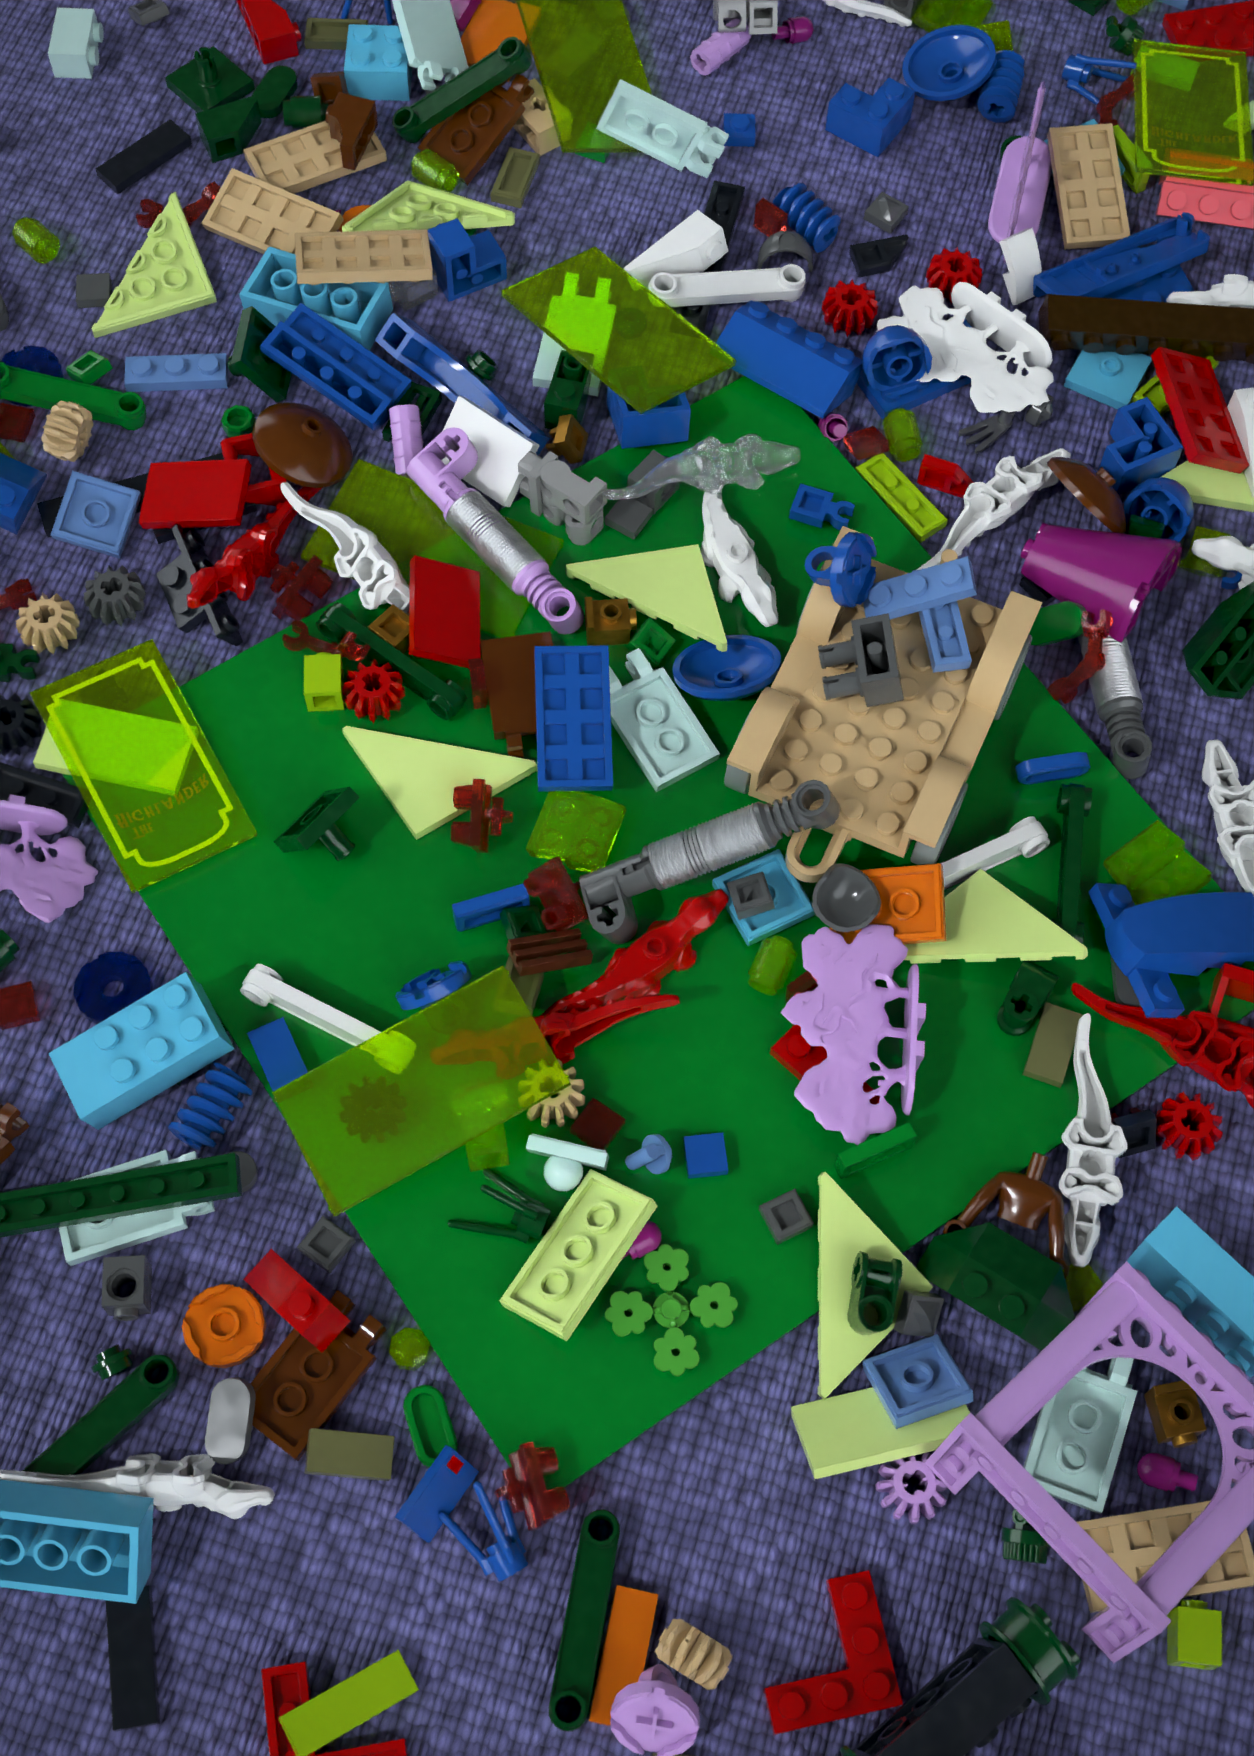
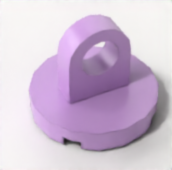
M657 1664L643 1671L639 1676L638 1682L627 1685L616 1694L611 1707L610 1724L611 1731L617 1740L632 1752L644 1755L646 1750L656 1752L657 1756H674L683 1753L694 1744L700 1725V1715L697 1704L691 1695L678 1687L671 1671L664 1665Z

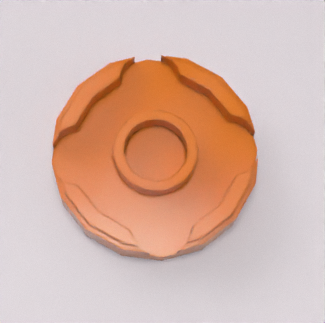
M220 1284L202 1291L193 1298L183 1319L182 1331L187 1347L196 1359L210 1367L218 1368L240 1365L252 1357L264 1340L267 1325L264 1310L255 1296L246 1289L230 1284Z

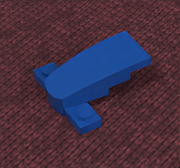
M1096 883L1088 891L1104 925L1105 939L1110 955L1123 974L1128 977L1146 1018H1177L1185 1010L1168 973L1199 976L1206 968L1221 969L1224 963L1240 967L1245 961L1254 962V896L1252 892L1188 894L1158 899L1135 906L1132 896L1124 884Z

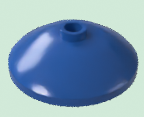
M952 25L936 29L921 37L907 52L902 66L904 81L907 87L916 91L915 95L923 99L932 101L959 99L975 91L990 77L996 64L995 46L990 36L976 27Z
M725 635L727 639V651L725 652L717 650L716 645L706 640L699 641L683 650L673 663V677L675 683L682 690L694 697L711 701H735L762 691L774 681L782 665L781 654L776 646L764 639L748 635Z

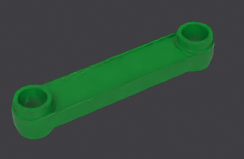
M0 362V400L6 399L50 410L61 400L71 401L90 411L93 420L118 425L126 430H137L145 423V403L134 392L123 393L7 366L5 363Z

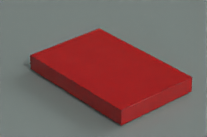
M248 459L151 463L138 523L143 529L172 528L175 524H179L183 528L240 526L252 465Z
M414 555L410 560L409 655L476 670L481 665L479 571Z

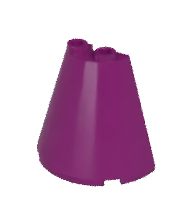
M1042 523L1035 540L1029 538L1023 547L1021 558L1025 559L1020 573L1059 601L1081 604L1087 611L1090 623L1122 643L1136 625L1144 600L1152 588L1162 591L1175 575L1182 548L1180 547L1181 543L1171 539Z

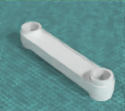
M788 264L782 268L672 275L660 272L655 274L649 282L647 297L649 304L657 310H667L671 307L742 303L751 300L754 302L772 300L793 302L802 295L806 284L804 270L794 264Z
M1030 816L1011 827L1009 833L941 863L943 866L944 890L967 880L979 869L986 871L1021 854L1025 858L1035 856L1050 844L1048 833L1041 822L1037 821L1034 816Z
M256 964L254 969H251L245 977L240 992L253 1003L263 1007L270 1003L375 1056L376 1063L393 1074L402 1075L403 1071L407 1070L415 1057V1051L418 1047L406 1036L397 1032H391L388 1036L282 982V977L268 966Z

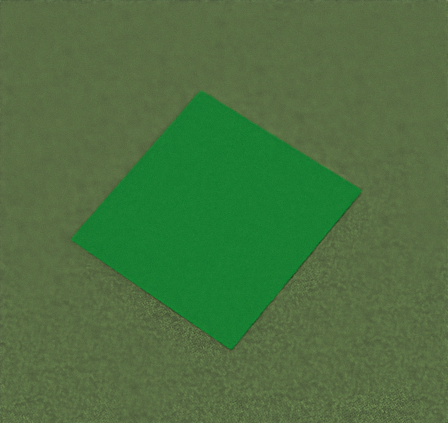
M745 376L690 405L688 441L621 449L619 444L571 471L589 483L595 477L607 483V503L603 506L604 527L588 544L582 546L572 543L566 533L565 523L561 526H556L549 522L543 513L540 516L532 513L530 499L526 496L512 503L511 507H505L498 511L545 559L549 565L551 575L563 587L572 592L583 609V624L574 633L560 634L555 631L527 598L512 592L458 534L418 555L480 572V641L550 631L553 646H587L585 597H592V600H608L612 598L591 589L589 583L578 578L571 579L567 577L566 564L699 544L701 551L704 533L702 503L705 482L695 464L694 457L702 456L706 459L720 482L722 500L729 516L738 522L754 541L753 549L758 557L759 564L769 573L771 585L774 586L776 591L778 623L765 627L747 610L740 593L731 603L725 602L719 597L718 580L720 576L715 567L705 565L725 635L754 636L769 641L779 650L782 663L796 637L800 616L814 583L805 570V560L815 548L833 546L840 532L828 521H824L822 528L789 519L790 508L800 483L833 493L832 502L848 501L855 505L852 517L845 514L839 516L849 519L848 528L873 537L877 555L876 558L871 557V559L911 573L932 557L833 443L823 436L820 428L800 406ZM652 450H655L663 456L672 458L681 467L680 487L653 514L645 527L633 540L605 525V517L623 493L627 495L628 475ZM409 560L398 566L403 579L410 586ZM825 561L818 565L817 571H820ZM360 588L171 691L188 725L198 729L199 737L197 742L234 811L226 814L230 823L229 828L219 840L205 849L172 864L156 868H146L140 866L135 857L124 860L94 799H92L86 813L192 977L202 985L219 1019L225 1025L230 1036L524 1491L534 1504H542L819 1312L818 1176L826 1171L903 1254L947 1222L960 1215L974 1195L996 1174L1002 1171L1020 1173L1028 1168L1033 1152L1046 1155L1064 1143L1062 1141V1134L1071 1120L1077 1116L1079 1103L1078 1086L1073 1064L1074 1047L1063 1084L1060 1088L1022 1075L1043 1006H1041L1029 1030L1020 1036L1006 1034L997 1023L998 1011L1010 990L1009 987L1017 971L1023 961H1020V957L996 958V962H965V959H941V963H917L919 968L918 1003H926V1019L917 1035V1041H925L924 1058L916 1071L914 1098L910 1115L907 1116L902 1111L901 1083H894L884 1096L886 1102L893 1107L897 1116L894 1128L910 1122L917 1137L911 1149L840 1179L834 1167L835 1160L838 1158L837 1154L856 1144L846 1142L841 1131L825 1130L816 1121L813 1112L805 1109L794 1096V1091L800 1080L770 1054L771 1047L794 1025L780 1013L786 1006V1003L796 992L813 991L818 986L810 972L803 967L802 941L809 934H815L818 929L822 927L829 928V926L823 923L815 914L770 937L747 946L726 908H724L712 926L692 939V950H695L697 955L695 964L684 971L677 972L673 969L660 980L661 988L658 995H676L680 1001L678 1005L626 1018L574 1048L575 1058L562 1065V1071L572 1066L576 1069L575 1079H582L584 1081V1089L580 1093L585 1096V1103L582 1106H575L578 1110V1116L575 1119L564 1115V1126L559 1127L555 1119H550L549 1125L544 1128L541 1126V1116L530 1121L527 1118L529 1108H521L519 1105V1098L523 1095L519 1092V1083L528 1081L526 1078L528 1068L540 1072L539 1063L526 1066L524 1074L508 1081L498 1079L496 1063L476 1062L468 1066H437L433 1064L430 1056L431 1051L446 1045L450 1041L451 1035H442L433 1031L421 1007L403 1010L395 997L396 993L401 991L403 985L417 976L438 968L441 973L449 971V963L455 961H462L467 964L472 976L468 982L458 988L469 1012V1020L464 1030L490 1032L493 1029L499 1030L515 1020L523 1018L493 1011L494 1000L509 957L506 949L508 939L502 921L498 920L462 932L457 931L453 918L452 904L525 883L529 892L530 905H538L547 933L580 929L582 933L580 939H585L587 942L586 950H591L593 954L591 964L546 972L532 1016L536 1017L540 1016L558 1000L587 987L605 973L615 951L618 948H628L634 941L646 933L653 922L672 920L678 915V911L686 899L704 895L715 890L712 886L714 878L777 849L781 851L785 858L787 846L792 835L787 837L783 833V839L778 840L776 847L770 848V850L767 849V851L764 850L763 853L760 852L759 854L756 853V855L749 856V858H742V860L735 861L731 865H724V868L711 870L710 873L706 872L702 876L698 875L697 878L689 879V881L686 880L678 885L675 884L671 888L668 887V889L661 891L653 888L631 897L638 920V928L634 937L624 944H613L593 929L579 883L580 876L641 853L643 846L649 845V843L652 844V842L659 841L663 837L673 836L677 832L680 833L681 830L685 831V829L688 830L690 827H697L702 822L712 821L716 817L719 818V816L726 815L730 811H737V809L744 808L748 804L751 805L758 801L766 804V802L748 794H742L730 789L724 784L728 765L726 764L727 759L749 712L762 691L735 701H711L694 697L682 690L675 683L672 670L673 663L683 650L704 639L699 638V640H696L674 629L673 624L657 617V619H651L676 639V641L659 665L653 670L661 667L665 669L719 751L718 760L656 792L611 723L612 791L538 792L536 771L416 840L344 737L342 728L345 726L508 756L506 739H494L482 657L481 665L476 670L409 655V649L403 653L442 681L452 680L465 691L468 698L464 706L449 720H443L434 714L429 708L427 701L406 686H404V699L400 700V711L390 710L389 720L382 715H378L374 723L370 721L369 715L359 720L355 716V711L349 710L346 707L345 696L344 710L308 712L304 696V655H315L320 652L341 654L344 683L348 682V671L358 672L357 666L359 661L366 667L371 666L370 661L340 640L337 643L328 640L316 626V622L327 608L338 602L345 605L354 614L357 622L369 629L368 626L391 605L387 602L386 604L379 605L377 609H366L360 600ZM628 603V608H632V604ZM566 606L559 609L556 616L566 614L569 607ZM636 610L638 630L649 616ZM637 630L630 631V640ZM627 644L608 645L609 666L619 679L621 685L624 686L632 682L633 678L625 666V662L628 661L626 654L632 651L626 647ZM1023 663L999 720H993L966 781L968 788L937 864L946 862L1009 833L1011 827L1019 821L1034 816L1037 821L1041 822L1048 833L1050 840L1048 847L1035 856L1025 858L1021 854L985 872L1049 920L1056 918L1063 814L1057 813L1059 788L1061 784L1068 785L1069 783L1092 788L1090 813L1088 817H1084L1078 906V921L1084 922L1083 945L1088 948V956L1085 959L1077 960L1076 956L1052 957V960L1032 962L1060 976L1046 1001L1047 1003L1083 1015L1090 1013V1056L1105 1092L1109 1110H1111L1178 1063L1152 1037L1142 1034L1136 1029L1124 1027L1121 1024L1110 1021L1073 995L1071 985L1078 983L1094 994L1116 1003L1110 962L1111 955L1106 944L1105 928L1088 891L1096 883L1124 884L1130 892L1135 906L1174 896L1224 891L1026 664ZM166 694L131 713V715L182 725ZM536 734L521 736L524 759L534 760L537 764ZM195 748L179 791L185 801L184 805L181 800V805L179 806L175 797L90 780L127 853L138 850L142 860L146 863L161 862L182 854L212 839L224 827V822L218 812L227 807ZM1072 752H1085L1088 754L1091 768L1081 776L1036 784H1022L1018 782L1015 767L1021 762ZM62 774L68 784L88 790L83 778ZM205 774L209 785L203 790L198 780L201 778L203 782V775ZM195 782H197V784H195L196 788H199L198 792L201 790V793H199L198 795L194 791V788L192 786ZM350 787L359 796V799L335 822L338 828L355 844L354 849L342 860L337 861L319 839L308 850L285 853L274 843L325 791ZM187 788H191L194 792V796L190 800H187L183 792ZM187 790L186 792L190 798L192 794ZM169 798L172 799L174 808L170 811L161 803L164 801L166 804V802H169ZM159 803V805H157V807H158V809H159L161 815L158 814V812L156 811V809H155V807H154L153 805H156V804ZM148 807H151L156 817L152 818L150 814L151 818L149 819L144 809L147 808L148 813H150ZM140 810L141 813H142V815L139 816L140 813H136V814H135V817H136V819H138V820H142V819L144 818V821H141V822L135 821V820L132 818V815H133L134 812ZM129 813V816L133 821V824L130 823L126 814ZM123 815L131 828L121 829L114 816ZM118 816L119 819H120V821H121L122 824H123L124 822H123L121 816ZM147 825L153 828L152 831L155 830V832L151 833ZM145 826L149 834L143 835L139 827ZM136 828L139 836H145V838H141L134 841L133 839H137V836L133 829ZM812 828L800 854L801 862L807 866L818 865L822 861L833 834L821 829ZM852 838L851 841L845 843L836 864H848L859 870L913 866L916 864L911 863L910 858L916 841H912L904 858H901ZM798 880L812 903L813 891L817 882L809 883ZM964 881L945 889L944 897H946ZM609 906L604 907V909H605L610 915H612L613 917L617 916V914H615V913L609 908ZM904 960L893 972L892 978L901 988H906L908 972L913 965L910 964V960ZM1245 961L1240 967L1254 971V962ZM256 964L268 966L282 977V982L388 1036L391 1032H397L406 1036L418 1047L415 1051V1057L407 1070L403 1071L402 1075L393 1074L379 1066L375 1061V1056L270 1003L266 1007L253 1003L240 992L245 977L251 969H254ZM1206 968L1199 976L1168 973L1185 1008L1180 1016L1188 1015L1193 1010L1207 1013L1214 978L1219 972V968ZM882 979L875 981L876 986L888 988L886 981ZM1224 994L1217 1017L1237 1023L1254 1011V1003ZM899 997L885 1003L884 1009L892 1027L904 1028L905 998ZM450 1005L445 1006L440 1014L441 1022L446 1027L452 1025L456 1019L455 1010ZM283 1017L315 1088L278 1104L247 1032ZM884 1037L879 1041L877 1054L880 1061L888 1069L902 1067V1038ZM874 1062L869 1063L872 1071L880 1070L878 1064ZM365 1076L370 1078L372 1085H376L378 1079L383 1076L387 1080V1087L397 1084L401 1090L399 1096L406 1097L408 1107L402 1110L407 1114V1122L396 1124L399 1129L397 1137L392 1136L388 1132L384 1133L385 1143L383 1145L378 1143L376 1136H372L367 1145L362 1143L361 1133L351 1137L347 1131L349 1124H343L340 1118V1114L345 1111L341 1105L342 1097H352L349 1091L351 1084L357 1085L360 1089L363 1088ZM872 1076L865 1082L875 1090L881 1087L878 1086V1080H884L885 1078L884 1076ZM553 1089L546 1091L551 1098L558 1097V1094H555ZM370 1107L369 1109H367V1112L374 1111L376 1114H378L379 1112H381V1108L375 1110L372 1107ZM723 1132L728 1175L688 1179L683 1144L684 1136ZM533 1133L606 1151L609 1155L606 1171L582 1165L583 1177L580 1183L588 1171L592 1169L655 1201L657 1208L649 1218V1221L657 1224L661 1230L662 1238L660 1245L654 1251H658L662 1244H668L673 1250L683 1249L687 1252L689 1261L686 1268L689 1271V1276L687 1280L679 1281L677 1288L672 1292H677L684 1296L688 1301L689 1307L692 1299L698 1297L697 1291L700 1286L708 1285L711 1288L717 1282H723L728 1285L730 1296L734 1297L738 1302L736 1310L732 1312L733 1321L728 1327L720 1328L714 1324L710 1328H705L701 1325V1317L694 1316L691 1311L687 1321L677 1327L683 1331L684 1336L691 1335L696 1339V1347L694 1349L698 1352L700 1359L695 1368L685 1369L683 1375L677 1377L672 1375L670 1370L663 1372L655 1367L654 1356L657 1352L654 1350V1342L658 1338H664L665 1332L669 1328L661 1326L654 1318V1315H652L649 1321L644 1322L645 1330L641 1334H635L631 1331L625 1337L617 1336L612 1330V1322H608L605 1318V1311L611 1307L610 1297L617 1291H623L628 1295L632 1291L640 1292L642 1301L649 1303L652 1309L658 1296L666 1292L660 1288L658 1283L651 1284L648 1282L647 1272L649 1270L644 1266L645 1256L632 1260L629 1255L621 1260L567 1342L506 1309L500 1303L501 1297L579 1186L578 1184L569 1191H557L547 1184L543 1173L544 1165L549 1157L527 1151L526 1145L529 1135ZM883 1133L869 1134L865 1141ZM659 1134L669 1143L672 1150V1159L665 1173L653 1174L645 1165L636 1170H630L626 1166V1157L642 1148V1143L646 1136ZM485 1168H489L531 1198L544 1203V1207L552 1210L541 1238L537 1240L530 1236L527 1244L514 1238L451 1228L448 1226V1221H467L517 1230V1226L511 1224L515 1210L483 1193L480 1188L482 1185H487L519 1202L520 1200L483 1174ZM796 1189L814 1222V1226L777 1245L758 1210L759 1206ZM664 1266L663 1269L668 1271L670 1267ZM715 1304L710 1305L712 1309L718 1308ZM626 1312L625 1316L630 1317L632 1313ZM675 1350L672 1354L678 1356L679 1352Z

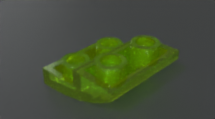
M922 0L911 20L929 33L952 25H968L979 29L994 3L990 0Z
M549 791L526 850L531 857L564 861L569 869L592 872L605 867L626 813V808L611 800L581 791Z
M1158 820L1105 859L1103 863L1117 884L1126 885L1136 905L1174 896L1195 894L1211 881L1212 872L1184 851L1185 841Z

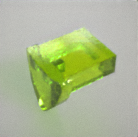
M1196 526L1186 559L1181 560L1180 567L1197 575L1221 578L1222 569L1214 567L1206 560L1197 557L1192 553L1191 549L1194 541L1197 539L1231 535Z

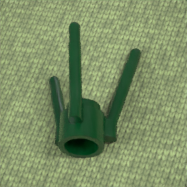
M485 1168L483 1174L520 1200L519 1202L487 1185H482L480 1188L483 1193L515 1210L511 1224L516 1225L517 1230L467 1221H448V1226L451 1228L514 1238L527 1244L530 1236L537 1240L541 1238L552 1210L544 1207V1203L531 1198L489 1168Z

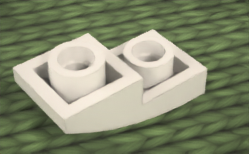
M1033 228L1024 229L999 241L1009 270L1002 275L1012 305H1017L1034 297V276L1042 273L1040 255Z

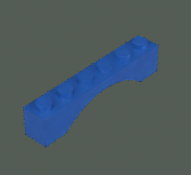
M394 312L391 314L375 338V341L399 362L432 384L454 403H456L458 396L466 397L539 444L540 446L536 454H540L550 440V437L416 322Z

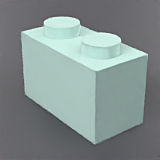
M57 8L48 50L54 77L92 79L94 66L99 64L98 43H102L104 37L102 23L97 22L94 9Z

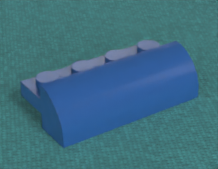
M301 302L284 323L280 321L260 345V350L263 354L373 431L378 430L390 418L389 409L399 402L411 386V379Z

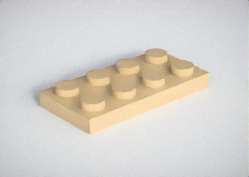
M326 121L243 149L245 159L257 179L293 194L387 161L386 151L374 132L356 170L343 168L340 142L331 138L329 124Z
M1112 123L1049 128L1047 140L1064 250L1104 247L1130 236Z
M232 168L201 224L210 232L262 254L266 252L268 247L295 254L294 233L337 232L344 219L339 212Z
M427 229L294 233L297 284H353L355 282L386 283L388 281L420 282L422 280H432V262Z
M1210 1501L1091 1519L1077 1523L1136 1583L1199 1516ZM1247 1528L1183 1598L1254 1586V1554ZM1083 1580L1090 1613L1102 1611L1107 1607L1106 1603Z

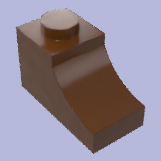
M339 92L334 103L329 104L325 120L329 124L331 138L340 142L343 168L355 171L378 126L375 101Z

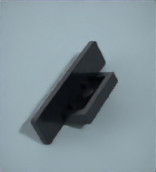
M175 524L171 529L182 554L156 573L178 629L188 633L209 618L217 638L239 646L243 643L238 631L240 626L237 619L230 612L227 605L228 597L225 592L218 594L215 601L199 608L191 609L187 606L186 597L187 594L191 593L192 589L191 575L202 568L212 567L214 564L206 555L204 550L205 542L202 536L194 529L183 528L179 524Z

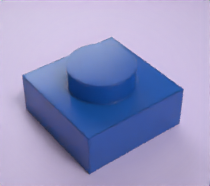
M724 113L723 131L729 134L724 146L755 147V114Z

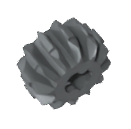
M108 565L106 572L103 574L94 571L95 580L86 581L85 588L87 592L84 593L83 597L85 604L89 607L91 616L95 620L101 618L106 626L113 620H116L117 624L122 627L123 619L129 618L135 621V611H144L145 604L143 599L146 598L145 588L141 585L139 576L135 572L128 573V570L123 565L117 571H114Z

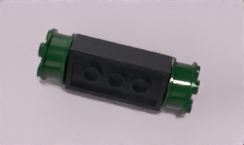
M1010 1597L1006 1601L1007 1610L991 1624L983 1621L979 1625L982 1638L976 1639L855 1748L851 1750L846 1745H843L840 1748L842 1756H965L975 1746L981 1748L991 1742L999 1732L997 1726L1008 1716L1014 1718L1024 1712L1032 1703L1030 1697L1041 1705H1047L1050 1702L1049 1693L1065 1678L1073 1681L1078 1677L1076 1666L1081 1660L1064 1640L1060 1641L1049 1628L1052 1626V1622L1040 1606L1034 1603L1028 1607L1019 1599Z

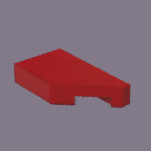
M925 454L923 457L917 483L963 499L969 485L974 483L958 464Z

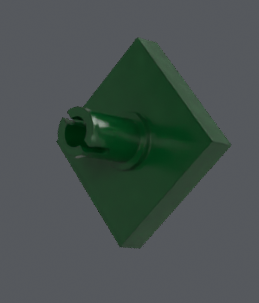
M214 46L211 48H199L200 54L196 50L194 59L165 77L167 87L197 113L237 101L255 89L253 79Z
M251 306L242 310L233 355L228 358L230 361H227V365L234 376L244 375L277 403L287 398L292 373L261 352L260 345L276 326Z
M350 787L325 791L274 843L285 853L308 850L319 839L337 861L342 860L354 849L355 844L348 839L335 822L359 799V796Z

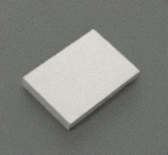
M458 396L443 431L452 427L460 428L466 433L478 452L477 464L462 479L500 505L511 507L519 490V485L525 477L518 472V463L529 451L536 454L540 445L468 398ZM446 457L441 460L445 465L450 462Z

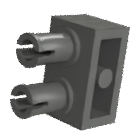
M889 613L851 620L853 630L851 640L818 646L822 669L852 662L858 665L855 668V672L822 677L827 701L859 693L861 697L865 698L867 707L904 700Z

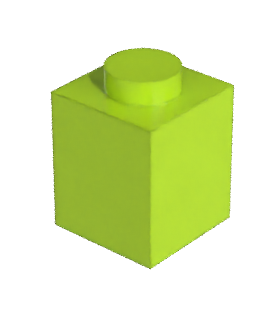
M320 652L315 655H304V696L308 712L344 710L342 690L344 669L341 654Z
M1181 1600V1606L1173 1608L1167 1615L1171 1620L1167 1626V1665L1203 1670H1213L1222 1667V1611L1209 1610L1208 1603L1204 1601Z

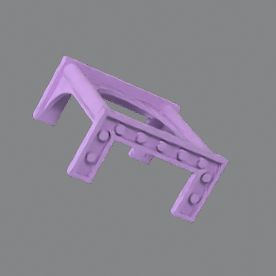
M1126 1261L1076 1315V1318L975 1416L970 1413L957 1425L926 1460L925 1464L954 1495L978 1471L983 1474L1106 1603L1107 1607L1093 1616L1082 1630L1115 1663L1159 1635L1171 1622L1167 1617L1169 1612L1254 1520V1448L1251 1450L1244 1449L1238 1446L1232 1437L1233 1431L1236 1429H1246L1254 1437V1386L1247 1380L1245 1373L1238 1366L1230 1363L1215 1348L1207 1335L1198 1332L1182 1316L1180 1309L1174 1303L1162 1297L1151 1286L1149 1279ZM1136 1320L1150 1334L1148 1347H1139L1133 1341L1130 1332L1132 1321ZM1118 1334L1122 1346H1115L1110 1341ZM1159 1345H1161L1171 1355V1357L1165 1355L1160 1350ZM1098 1346L1100 1350L1094 1351V1348ZM1111 1358H1135L1152 1362L1173 1372L1184 1380L1207 1406L1217 1426L1222 1446V1473L1212 1500L1136 1583L1004 1448V1445L1077 1373L1091 1364ZM1223 1407L1235 1418L1234 1420L1224 1413ZM1231 1482H1234L1235 1485L1231 1488Z

